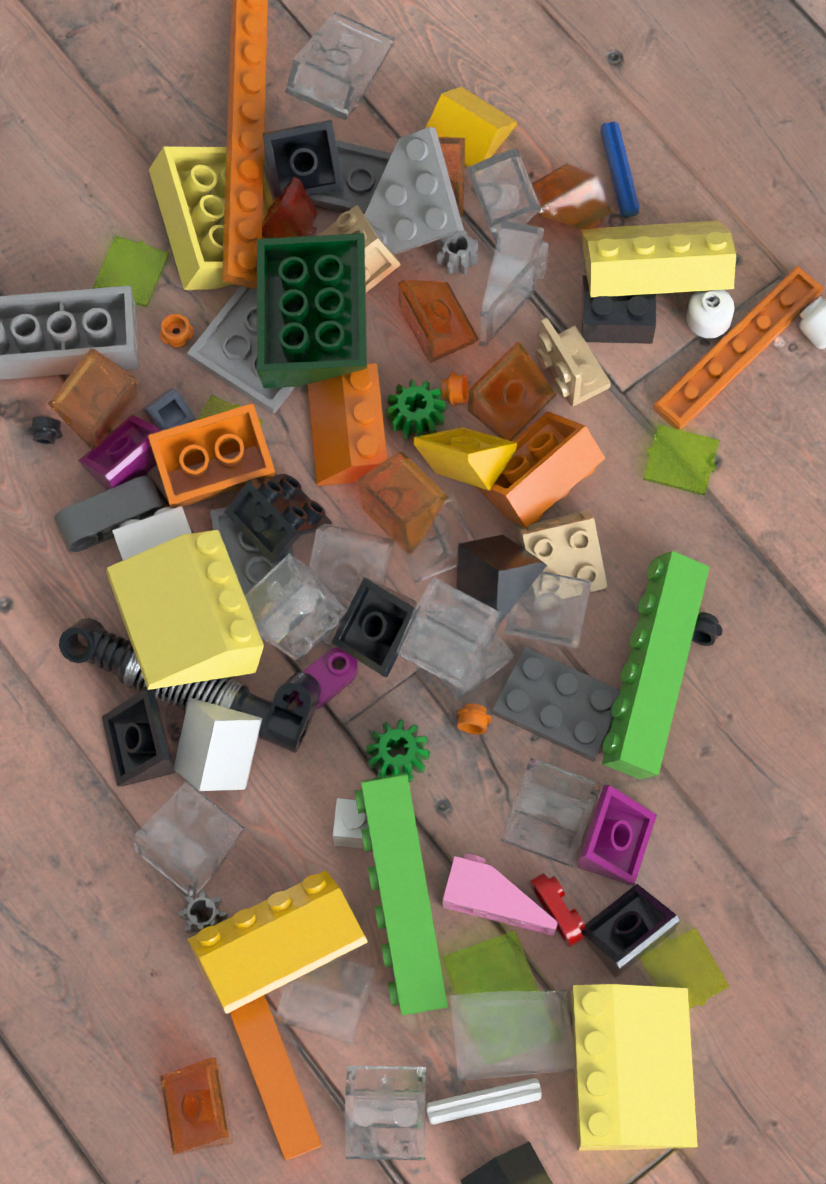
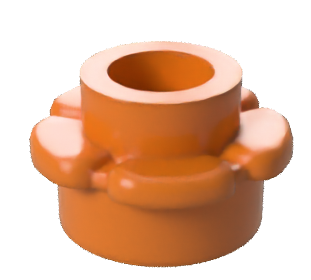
M181 314L166 316L160 325L159 337L164 344H170L173 348L185 346L186 341L191 340L194 335V328L190 325L189 319ZM175 329L180 331L178 334L173 333Z
M455 371L450 373L448 379H443L442 381L443 399L449 400L451 406L456 407L457 403H467L469 396L467 376L457 375Z
M473 703L466 704L464 708L456 712V718L458 719L457 728L468 734H485L488 724L492 723V717L486 714L487 709L484 706Z

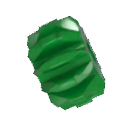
M411 379L409 381V388L398 384L396 386L397 395L389 394L387 404L390 407L385 410L386 418L392 420L391 429L393 432L402 430V437L405 440L410 437L411 433H415L416 437L422 436L425 431L428 434L436 433L435 425L443 426L445 416L442 413L446 411V402L440 400L441 391L439 388L430 390V383L427 380L422 383L421 387H418L415 380Z
M398 720L397 729L393 730L388 722H384L382 724L384 735L373 731L371 739L374 743L366 745V753L373 756L368 760V766L370 769L379 768L377 777L387 776L389 773L393 775L406 772L409 782H412L414 780L412 769L418 773H423L425 765L422 760L430 758V751L423 748L428 743V739L425 735L417 736L418 726L415 724L406 731L404 730V720ZM401 747H404L405 756L397 754L395 758L392 757L391 748L399 750Z

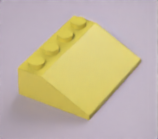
M164 146L149 168L184 290L218 289L234 285L222 281L227 147ZM263 172L262 239L284 238L269 185Z
M720 221L580 229L591 297L734 289L736 251L731 232Z
M219 530L183 534L107 567L106 573L148 690L256 673L264 644Z
M620 984L573 985L571 990L578 1151L697 1148L688 988Z

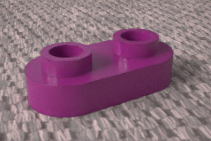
M338 647L327 651L303 671V673L313 676L320 685V699L315 710L323 707L351 684L357 676V659ZM337 660H342L346 663L345 667L341 670L334 669L332 664ZM297 692V697L295 699L297 705L301 702V700L299 699V692Z

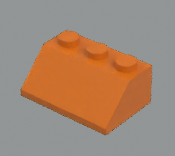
M377 363L367 364V369L307 384L317 486L389 479Z
M253 403L148 435L171 508L188 506L242 489L248 480L275 476V469Z
M547 411L513 441L517 443L516 451L490 491L479 487L476 488L508 520L527 528L530 524L539 521L543 513L556 501L565 498L569 490L580 480L591 475L595 471L596 466L605 457L585 425Z

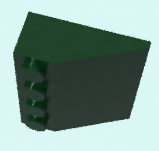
M364 233L257 239V372L263 388L299 387L367 369Z

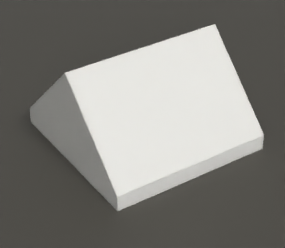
M190 698L187 704L174 770L199 791L245 790L262 718Z

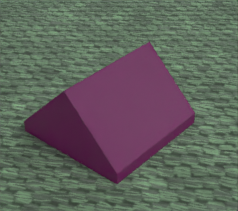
M131 415L78 461L106 490H109L132 479L144 476L157 465L148 435L160 432L161 429Z
M603 785L577 868L634 886L657 815L612 786Z

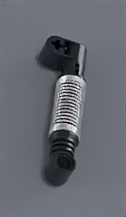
M91 618L79 620L62 633L59 639L60 652L70 662H87L91 665L95 664L98 668L104 667L105 671H112L114 675H117L119 682L128 685V687L134 688L137 686L138 691L147 689L130 640L125 641L120 636L116 638L114 633L108 634V631L104 629L100 622ZM78 634L86 638L88 647L83 646L79 642ZM303 672L290 676L277 690L273 702L250 693L248 686L243 685V683L240 684V682L237 683L233 679L228 680V677L153 689L156 699L161 697L162 701L167 699L168 704L173 702L174 707L179 705L180 709L185 707L186 710L188 700L193 698L261 717L262 722L258 737L294 753L298 751L305 738L321 693L318 681L310 674ZM297 692H299V699L301 700V702L294 708L293 711L287 709L288 706L296 699Z

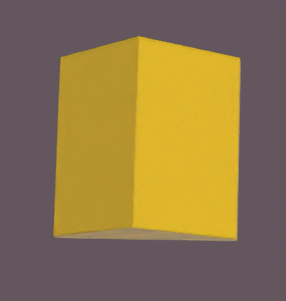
M458 87L441 93L426 128H436L441 150L444 154L478 174L517 126V121L465 88Z
M465 427L414 437V446L436 474L489 491L517 448L516 442Z

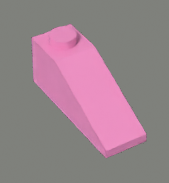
M464 854L463 858L454 856L443 897V908L550 936L555 935L558 922L493 866L485 864L486 860L472 854Z

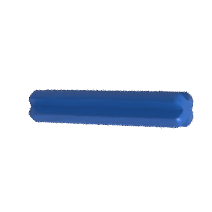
M615 121L604 123L601 126L600 132L620 214L625 218L636 216L639 213L640 207L620 126Z

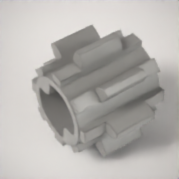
M466 230L447 236V238L444 237L442 240H437V250L439 251L437 254V264H442L443 268L447 267L448 274L460 272V274L465 275L467 274L468 267L471 268L472 265H477L478 255L475 252L478 250V241L473 240L472 237L468 238Z
M202 890L199 897L195 899L186 896L188 908L178 912L180 918L187 920L184 928L187 934L195 933L196 930L200 932L206 927L214 926L222 922V920L228 919L227 912L220 911L219 908L223 902L221 897L208 899L205 890ZM201 908H207L212 915L204 923H200L197 916H194Z

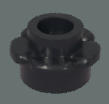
M33 417L32 426L27 428V432L34 435L33 441L41 444H54L55 439H60L63 436L62 431H60L61 421L50 417Z
M699 613L692 641L703 646L714 644L717 637L721 636L723 632L721 625L718 624V619L710 613Z

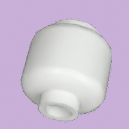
M725 290L696 291L690 298L686 312L687 324L691 331L707 339L723 335L730 327L735 310L734 301L730 294Z
M819 296L799 314L802 318L799 328L816 348L825 349L826 299Z

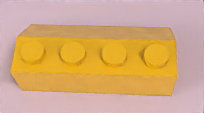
M327 870L319 874L310 875L303 882L285 891L276 892L267 900L249 909H242L235 913L233 917L214 926L206 927L198 934L187 939L204 979L226 1014L367 943L365 935L340 887Z

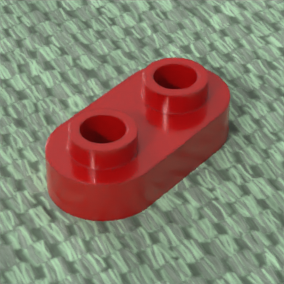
M542 873L530 880L531 888L544 911L558 922L556 930L566 945L571 947L583 940L581 931L586 929L585 924L575 909L569 911L561 899L565 896V892L556 877L548 878Z

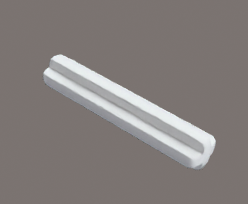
M532 1078L429 1102L426 1104V1111L430 1124L434 1125L538 1101L542 1097V1091L538 1079Z

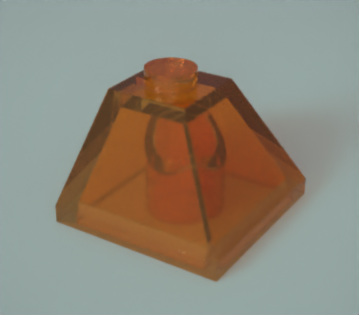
M568 163L509 196L512 203L530 212L582 230L599 225L602 218L612 213L598 177Z

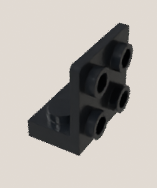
M287 474L248 480L224 511L271 563L279 562L300 535L328 529L332 524V521L325 515L324 508L316 501L311 500L301 490L300 483Z

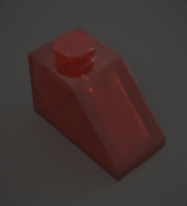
M296 177L292 178L269 206L262 221L263 238L315 235L317 228L312 225L318 212L301 181Z

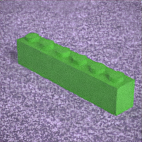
M675 551L655 557L648 566L646 591L638 604L640 615L637 627L630 636L629 645L631 650L628 662L621 671L620 679L622 686L620 694L613 704L611 729L603 742L604 757L601 765L637 779L659 775L710 568Z
M405 772L360 780L362 789L355 790L354 792L358 814L366 812L368 828L361 829L365 852L373 851L375 862L374 867H368L371 890L380 891L382 905L374 906L378 929L386 928L388 943L381 944L385 968L393 967L395 982L388 983L391 1005H399L402 1016L447 1008L448 1004L408 775Z

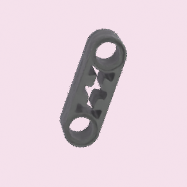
M141 476L62 509L55 515L54 520L69 552H79L114 538L112 530L119 528L125 521L131 519L143 520L152 517L156 511L165 508L152 478L150 476Z

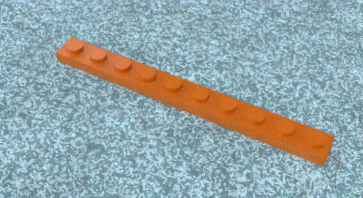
M231 0L222 281L256 289L257 239H262L264 141L262 133H265L268 0Z

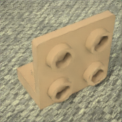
M356 205L349 211L342 213L336 222L315 236L364 233L366 292H368L401 264L397 257L377 236L363 211Z
M548 318L540 321L536 356L544 369L549 368L555 377L553 379L554 386L562 398L567 397L573 407L610 388V380L576 325L557 334Z
M586 510L537 521L534 524H530L527 528L521 525L516 526L518 540L524 549L547 565L532 584L537 604H544L607 588L595 520Z

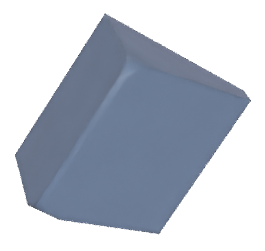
M172 388L143 408L146 415L161 431L192 422L196 419L178 391Z

